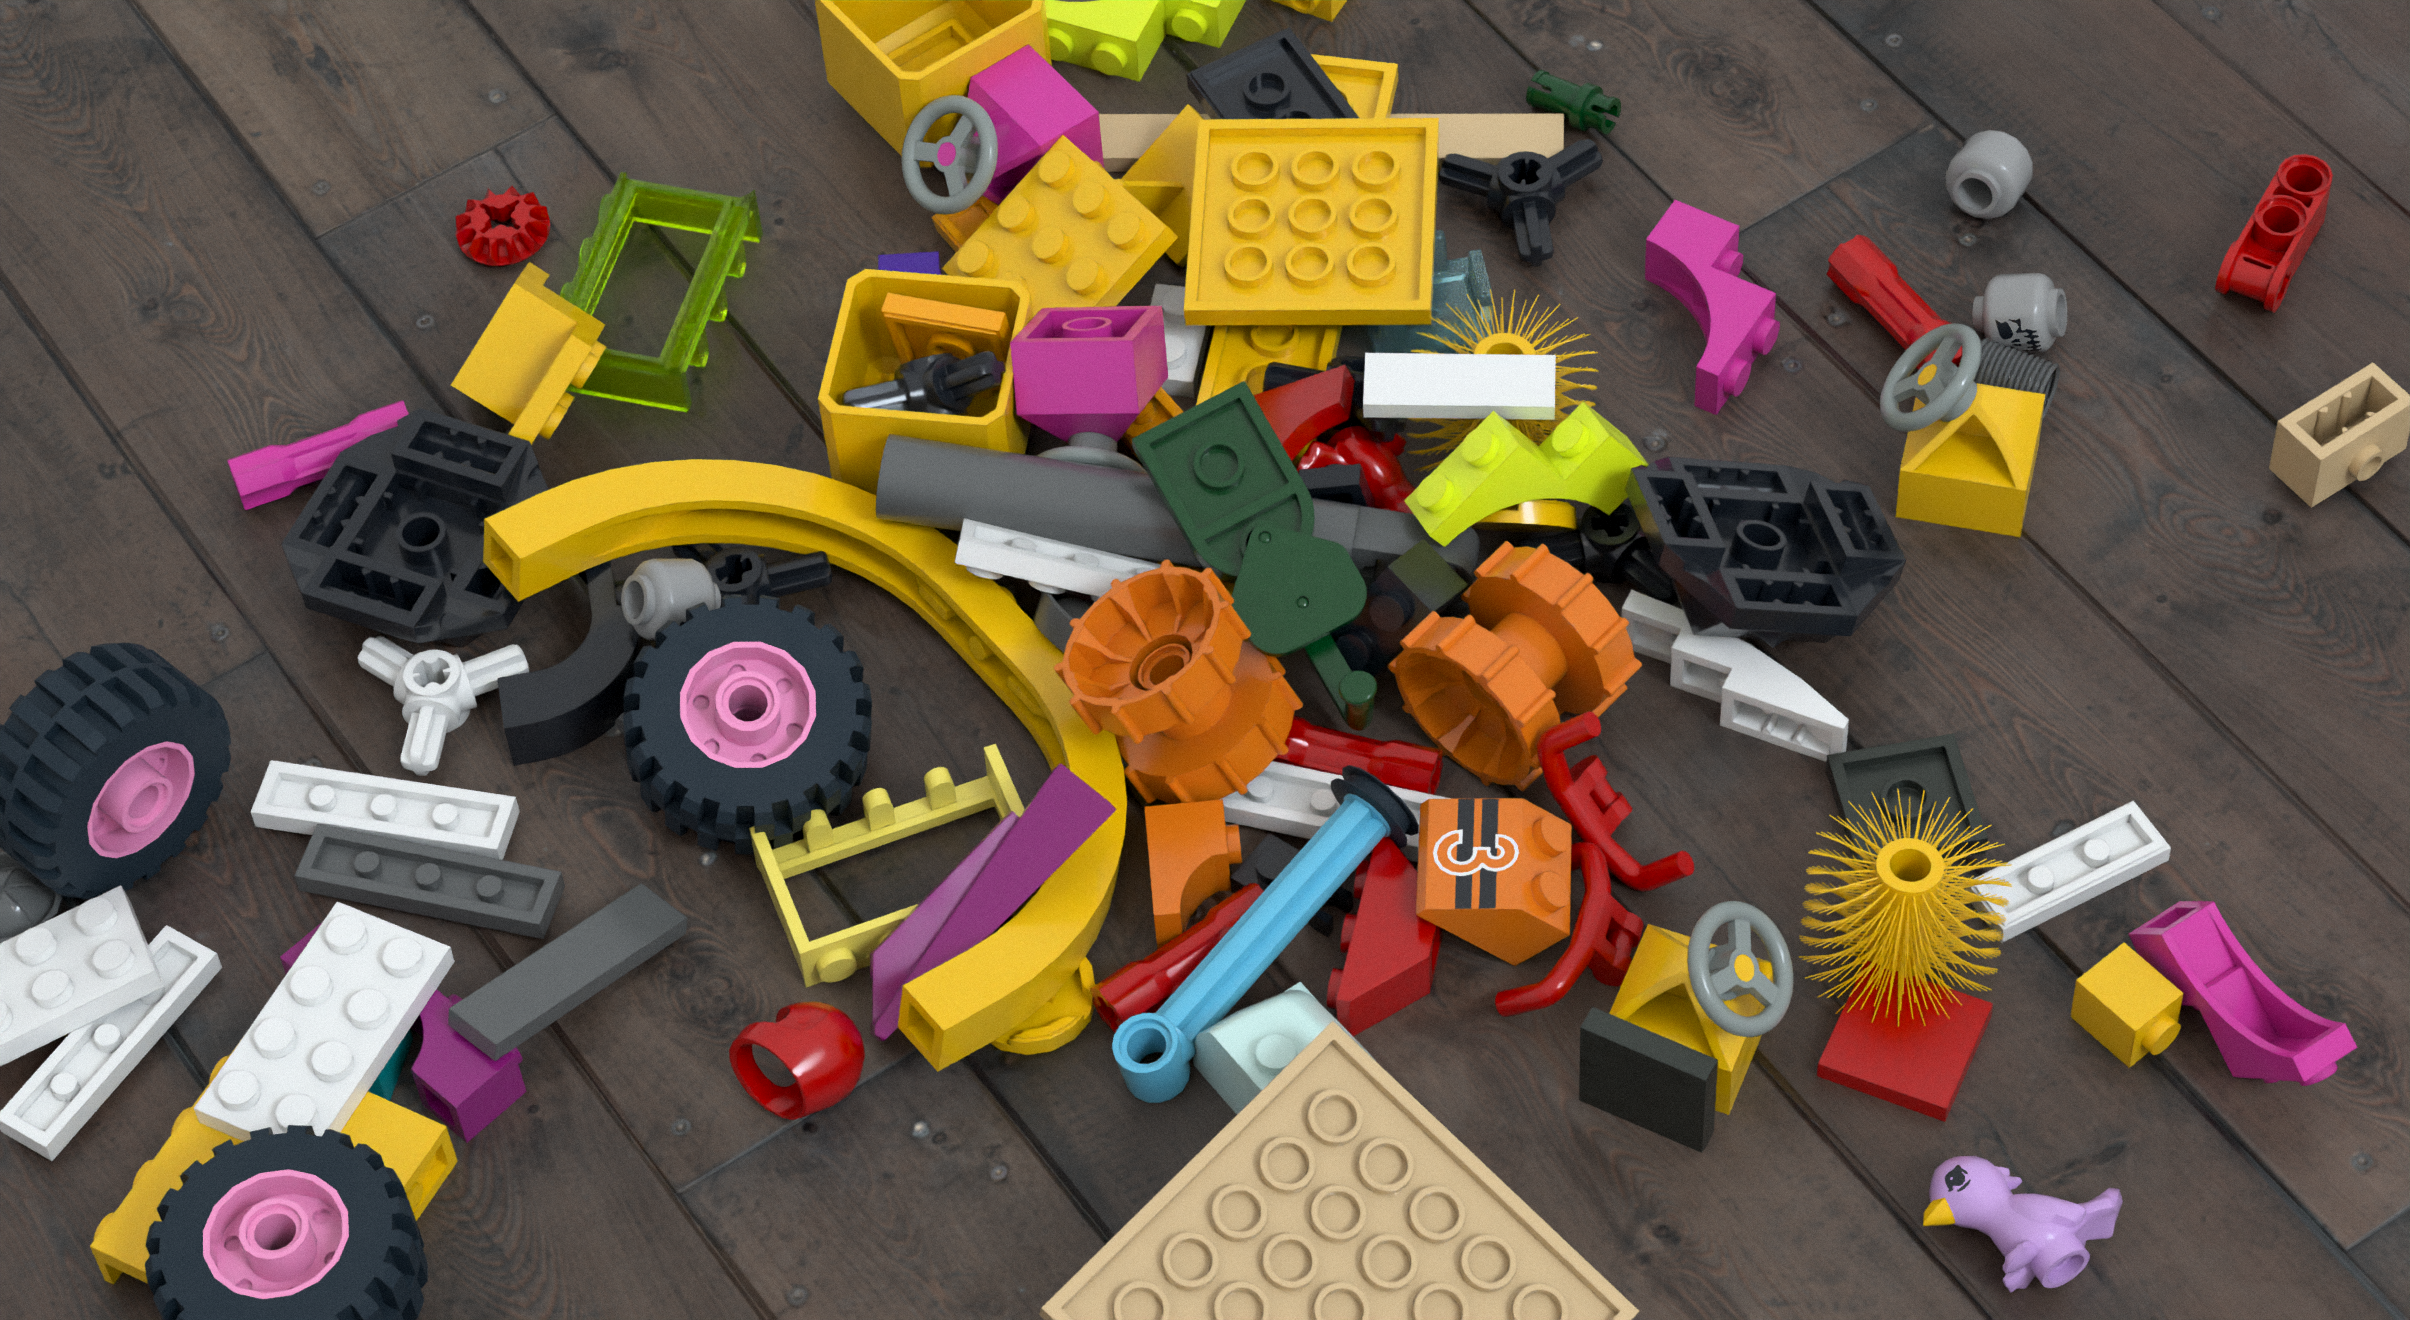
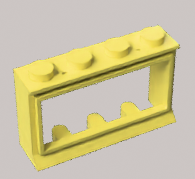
M996 744L984 747L987 772L985 777L955 787L947 768H934L924 776L926 797L893 808L885 789L876 788L870 790L862 798L865 818L834 829L831 828L824 810H811V819L803 825L802 829L804 839L772 850L765 832L755 833L754 827L749 828L757 868L763 876L802 973L806 988L821 982L832 983L841 981L852 975L856 970L870 966V953L918 904L809 942L784 879L992 807L996 808L1000 820L1010 811H1013L1020 817L1025 809ZM1040 887L1037 888L1010 916L1015 917L1023 909V907L1032 899V897L1038 892Z

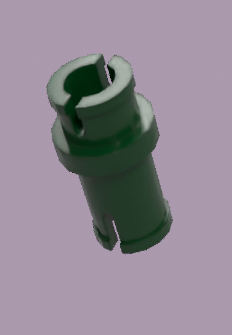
M1545 70L1537 71L1532 77V82L1542 85V89L1551 93L1528 86L1526 102L1529 106L1539 107L1554 114H1564V117L1569 119L1572 127L1583 131L1593 128L1602 134H1608L1614 129L1616 123L1606 119L1603 113L1619 118L1621 113V101L1619 98L1604 95L1600 86L1592 83H1585L1580 86L1551 75Z

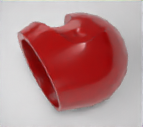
M812 1001L797 1002L781 1008L776 1015V1023L763 1021L746 1026L732 1042L729 1049V1059L738 1081L757 1103L781 1118L796 1120L834 1106L852 1093L862 1074L865 1050L861 1033L853 1020L845 1012L830 1004ZM752 1045H759L779 1058L791 1072L796 1082L787 1087H780L771 1082L756 1064Z

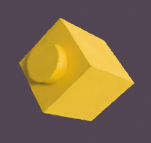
M2122 943L2076 980L2070 1017L2130 1068L2149 1052L2152 1055L2160 1054L2177 1037L2181 1028L2178 1020L2184 993L2126 943Z

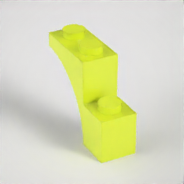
M1045 0L1051 59L1140 82L1166 34L1180 37L1186 41L1220 48L1246 0H1098L1087 2Z
M1582 402L1539 446L1495 411H1492L1404 501L1428 535L1446 547L1454 538L1481 519L1501 509L1532 500H1576L1594 506L1610 515L1628 497L1625 487L1631 468L1640 465L1647 467L1649 464L1626 435L1585 402Z

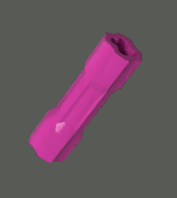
M400 400L359 414L346 425L287 445H268L227 459L244 510L289 496L300 486L323 479L340 452L370 435L397 427V420L409 414L404 401Z

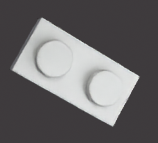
M1156 284L1150 306H1162L1168 378L1161 387L1168 395L1194 398L1211 325L1186 326L1183 311L1185 287Z

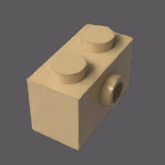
M2375 363L2369 364L2278 420L2269 469L2311 508L2355 480L2365 481L2381 468L2384 462L2406 449L2410 433V395Z

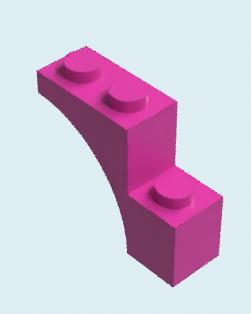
M1674 200L1646 239L1645 280L1671 293L1691 312L1698 322L1707 346L1696 366L1694 406L1717 415L1730 395L1737 397L1743 391L1750 376L1752 363L1759 353L1767 355L1777 339L1780 322L1774 319L1776 293L1738 278L1743 264V254L1738 252L1739 225Z
M2179 901L2128 934L2138 955L2184 993L2181 1005L2193 1006L2194 1010H2200L2233 1077L2263 1079L2264 1083H2274L2280 1080L2296 1081L2301 1086H2308L2318 1083L2335 1073L2338 1069L2336 1061L2357 1048L2345 1023L2331 1021L2312 1013L2285 994L2262 972L2235 938L2214 901Z

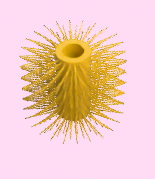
M1490 289L1498 331L1496 334L1489 306L1493 335L1479 300L1478 303L1485 323L1470 297L1466 294L1478 315L1477 320L1484 339L1481 337L1468 313L1467 315L1474 328L1456 306L1455 308L1463 318L1446 303L1476 334L1478 344L1472 340L1466 328L1465 330L1470 339L1462 333L1456 324L1455 326L1461 334L1446 320L1445 322L1448 325L1438 318L1435 320L1429 316V318L1457 334L1472 349L1466 348L1465 344H1463L1464 347L1458 345L1455 340H1453L1455 342L1453 344L1445 336L1444 338L1447 341H1444L1438 335H1436L1438 337L1436 338L1430 333L1427 335L1423 332L1422 334L1417 332V334L1444 343L1459 354H1471L1469 353L1471 351L1474 354L1545 355L1567 342L1591 335L1582 334L1573 338L1577 335L1575 334L1561 342L1567 337L1565 336L1554 345L1552 344L1556 339L1548 347L1542 348L1543 344L1540 349L1535 350L1534 347L1545 338L1574 320L1563 325L1569 320L1568 318L1551 331L1559 322L1557 321L1538 340L1547 327L1546 325L1536 340L1530 344L1535 331L1560 304L1538 325L1548 311V307L1527 335L1536 316L1535 314L1525 335L1523 333L1521 337V331L1539 294L1526 318L1524 317L1521 328L1517 333L1527 301L1525 300L1515 333L1512 334L1515 289L1508 333H1504L1503 297H1501L1502 316L1500 314L1499 330ZM1479 319L1481 320L1489 336L1485 337ZM1416 349V350H1413V351L1411 350V352H1418V353H1425V354H1442V353H1437L1436 351H1434L1435 353H1433V352H1431V351L1427 352V351H1425V350H1423V349H1421V350ZM1588 350L1585 352L1579 351L1575 354H1572L1575 351L1566 355L1563 353L1562 355H1556L1558 357L1556 358V363L1574 356L1598 352H1589ZM1555 366V368H1562L1555 369V371H1560L1555 372V382H1559L1555 383V385H1562L1555 386V396H1557L1555 397V404H1559L1555 405V418L1561 419L1505 420L1531 441H1538L1534 442L1536 445H1540V442H1543L1549 436L1543 433L1551 434L1554 431L1553 429L1569 416L1559 409L1572 405L1579 406V404L1585 401H1575L1561 394L1562 392L1577 388L1597 389L1595 385H1580V383L1576 384L1560 377L1580 371L1599 372L1598 370L1588 367L1570 368ZM1585 401V403L1590 407L1596 405L1593 402ZM1407 418L1416 422L1422 421L1423 423L1429 421L1444 426L1440 430L1426 434L1407 433L1408 437L1452 439L1431 449L1408 451L1407 453L1423 455L1430 451L1433 453L1440 450L1436 453L1438 454L1442 450L1448 449L1447 453L1450 449H1456L1458 446L1455 445H1460L1466 438L1465 436L1475 430L1484 419ZM1444 460L1415 469L1414 471L1419 469H1422L1420 471H1423L1427 468H1430L1427 470L1428 472L1434 467L1440 465Z
M1898 788L1897 793L1904 838H1901L1896 805L1895 811L1899 839H1897L1894 822L1892 824L1885 799L1883 798L1892 830L1873 792L1871 793L1882 814L1881 818L1889 843H1887L1871 809L1869 810L1880 832L1875 828L1860 805L1858 806L1868 821L1850 801L1848 802L1879 836L1883 845L1882 849L1878 846L1869 826L1867 827L1875 844L1871 842L1858 822L1856 823L1866 838L1848 818L1846 819L1855 830L1839 816L1837 817L1842 822L1829 815L1866 842L1865 844L1869 852L1862 849L1856 838L1855 841L1861 849L1857 848L1846 835L1844 836L1852 845L1847 843L1837 833L1835 834L1843 841L1829 832L1827 833L1831 836L1822 831V834L1816 832V834L1847 846L1864 859L1857 860L1854 855H1852L1854 859H1851L1842 852L1847 857L1844 858L1833 850L1840 856L1838 857L1828 849H1825L1828 852L1820 848L1819 850L1821 851L1814 849V851L1810 850L1808 852L1837 859L1855 871H1843L1841 868V871L1838 872L1832 867L1836 871L1834 872L1825 865L1824 867L1828 870L1818 865L1817 867L1812 866L1813 868L1808 867L1809 869H1806L1808 870L1806 872H1809L1808 874H1830L1847 882L1849 885L1842 887L1839 885L1836 888L1830 883L1834 887L1832 889L1823 882L1822 884L1825 886L1815 882L1816 884L1810 883L1812 885L1807 884L1808 886H1805L1807 888L1804 889H1809L1806 891H1814L1809 892V894L1817 893L1814 894L1815 896L1831 892L1847 901L1830 905L1821 898L1820 900L1824 903L1813 899L1815 901L1809 899V901H1805L1807 903L1803 902V904H1807L1803 906L1811 907L1804 908H1811L1807 910L1818 909L1812 912L1824 910L1818 914L1833 910L1827 913V915L1835 911L1846 918L1832 922H1822L1807 916L1808 918L1803 917L1804 919H1801V923H1804L1802 925H1808L1805 927L1815 926L1810 929L1824 926L1817 929V931L1830 926L1825 932L1835 928L1834 932L1840 930L1846 934L1828 939L1799 935V937H1804L1799 939H1806L1800 941H1809L1803 942L1804 944L1812 943L1808 946L1822 943L1815 947L1832 942L1823 947V949L1833 943H1837V945L1832 949L1839 944L1845 945L1843 948L1847 945L1852 947L1834 954L1799 956V958H1804L1802 960L1812 959L1806 962L1821 959L1813 964L1831 958L1821 964L1823 965L1841 956L1830 964L1833 965L1844 956H1849L1841 964L1843 965L1851 956L1858 957L1855 961L1845 966L1808 976L1805 979L1820 975L1811 979L1814 980L1830 974L1819 980L1820 982L1841 971L1828 981L1830 982L1852 967L1839 980L1841 981L1857 965L1862 964L1853 977L1817 998L1841 986L1827 997L1829 998L1854 980L1837 997L1839 998L1866 972L1849 995L1851 996L1877 963L1866 987L1848 1012L1876 978L1860 1010L1863 1008L1878 981L1877 990L1886 968L1874 1006L1886 975L1887 978L1872 1023L1891 974L1886 1011L1887 1017L1895 973L1898 971V1027L1902 994H1904V978H1906L1912 1019H1914L1908 976L1913 990L1914 1002H1917L1923 1024L1926 1026L1912 976H1915L1917 986L1919 985L1926 1009L1928 1010L1919 978L1937 1014L1939 1015L1929 994L1930 991L1948 1018V1014L1928 986L1925 974L1929 975L1940 999L1942 998L1933 978L1937 981L1950 1002L1953 1003L1942 985L1961 1006L1962 1004L1948 989L1952 988L1944 983L1939 970L1946 974L1953 986L1955 985L1948 974L1963 989L1965 988L1955 977L1972 991L1974 990L1966 983L1980 992L1981 990L1977 987L1987 991L1986 989L1992 990L1958 975L1949 969L1945 962L1952 963L1956 970L1957 968L1954 963L1959 964L1967 973L1962 966L1965 965L1975 975L1976 973L1968 966L1982 975L1984 974L1980 971L1990 975L1987 972L1994 974L1993 972H1997L1995 970H1999L1971 964L1953 952L1958 951L1960 953L1959 951H1965L1970 956L1967 952L1970 951L1979 958L1973 952L1975 951L1985 959L1986 957L1982 954L1991 959V956L1996 958L2000 956L2001 950H1993L1999 948L1978 949L1963 942L1959 937L1968 935L1973 939L1970 936L1973 934L1981 941L1975 935L1977 934L1987 942L1989 941L1984 937L1995 942L1993 939L1998 941L2003 939L2000 938L2004 937L2000 936L2003 934H1998L2001 931L1991 932L1997 931V929L1988 930L1991 927L1977 931L1961 921L1981 918L1990 925L1992 924L1988 921L1998 925L1997 923L2002 924L2001 922L2005 923L2006 917H1999L2004 916L1997 915L2000 913L1989 914L1995 912L1991 911L1980 914L1985 912V910L1976 913L1977 909L1973 911L1964 904L1989 901L2005 907L2003 905L2008 906L2009 901L2006 898H2002L2003 896L1993 897L1997 896V894L1984 897L1990 893L1979 896L1982 892L1974 894L1964 889L1981 884L2012 886L2005 879L1997 880L2000 877L1987 880L1993 877L1991 876L1978 880L1984 877V875L1977 879H1971L1974 875L1970 878L1959 877L1958 875L1978 868L2012 866V864L2002 865L2008 864V862L2000 863L2002 861L1990 863L1995 861L1994 859L1978 865L1987 860L1984 859L1973 866H1969L1977 860L1974 859L1966 866H1960L1965 860L1958 866H1951L1955 861L1963 857L2005 844L1993 846L1998 844L1996 842L1981 848L1988 844V841L1966 853L1979 843L1977 842L1962 854L1956 856L1968 844L1967 842L1956 854L1947 858L1956 845L1992 825L1970 835L1982 826L1980 825L1958 840L1971 827L1969 826L1943 850L1958 830L1957 828L1938 851L1936 848L1939 843L1973 810L1972 808L1944 834L1961 812L1959 811L1932 845L1948 814H1946L1931 842L1932 835L1930 836L1950 797L1934 824L1933 818L1925 840L1924 837L1937 801H1935L1923 836L1919 840L1918 835L1925 792L1923 790L1915 836L1910 838V797L1909 819L1907 814V828L1905 831ZM1885 823H1886V825H1887V827H1888V829H1889V831H1890V833H1891V835H1892L1894 841H1892V839H1891V841H1890V838H1889V835H1888V832H1887ZM1868 845L1876 852L1877 855L1871 853ZM1948 850H1950L1946 857L1943 859L1942 855L1946 853ZM1867 961L1872 962L1868 967H1866L1864 970L1858 973ZM1930 967L1937 969L1941 979L1933 972V970ZM1845 1004L1835 1014H1837L1845 1006Z

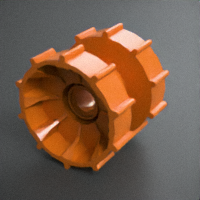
M1505 541L1474 571L1478 579L1461 595L1462 600L1468 603L1471 615L1468 614L1464 619L1456 617L1441 618L1435 611H1432L1400 641V645L1404 650L1388 664V669L1396 676L1398 689L1405 702L1402 709L1406 713H1410L1422 730L1439 747L1438 749L1443 750V757L1445 755L1449 756L1460 766L1480 777L1481 782L1485 786H1489L1494 782L1501 785H1516L1519 790L1524 791L1543 773L1537 756V743L1540 736L1550 727L1561 723L1559 716L1564 711L1574 714L1590 711L1599 717L1627 690L1625 683L1642 667V663L1634 657L1632 642L1626 630L1629 621L1618 615L1608 599L1592 583L1593 577L1589 573L1583 575L1567 562L1549 553L1548 547L1544 544H1541L1537 549L1531 547L1514 548L1510 542Z
M1164 560L1160 568L1139 573L1123 582L1114 579L1111 582L1112 588L1094 602L1080 619L1074 618L1070 621L1073 631L1066 644L1063 661L1054 666L1055 672L1074 695L1069 701L1070 705L1094 735L1099 734L1102 730L1114 733L1119 753L1128 764L1124 774L1148 804L1156 799L1169 804L1219 800L1236 791L1240 795H1244L1248 791L1247 784L1261 774L1278 754L1285 755L1289 751L1285 741L1292 727L1294 711L1302 708L1303 703L1283 677L1286 670L1276 657L1265 655L1256 650L1251 643L1244 641L1251 636V632L1231 606L1234 603L1233 597L1211 568H1206L1200 573L1186 567H1174L1170 560Z

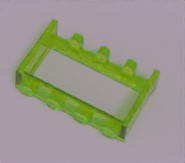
M620 172L612 193L605 194L601 200L598 224L592 238L586 237L581 245L579 267L572 282L567 281L563 285L560 293L562 298L589 315H593L634 221L712 235L659 358L606 348L581 390L569 384L565 391L688 413L692 401L686 370L689 365L705 367L709 356L705 325L708 320L723 322L727 315L728 301L724 280L726 276L743 277L746 269V254L743 240L759 243L763 235L756 193L753 190L739 198L628 179L627 172Z

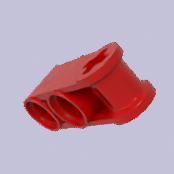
M2301 154L2293 155L2279 165L2276 174L2256 205L2238 240L2232 243L2224 257L2216 280V292L2226 295L2229 291H2233L2263 302L2264 309L2272 313L2277 311L2285 297L2293 275L2324 223L2333 178L2331 168L2325 161L2316 156Z

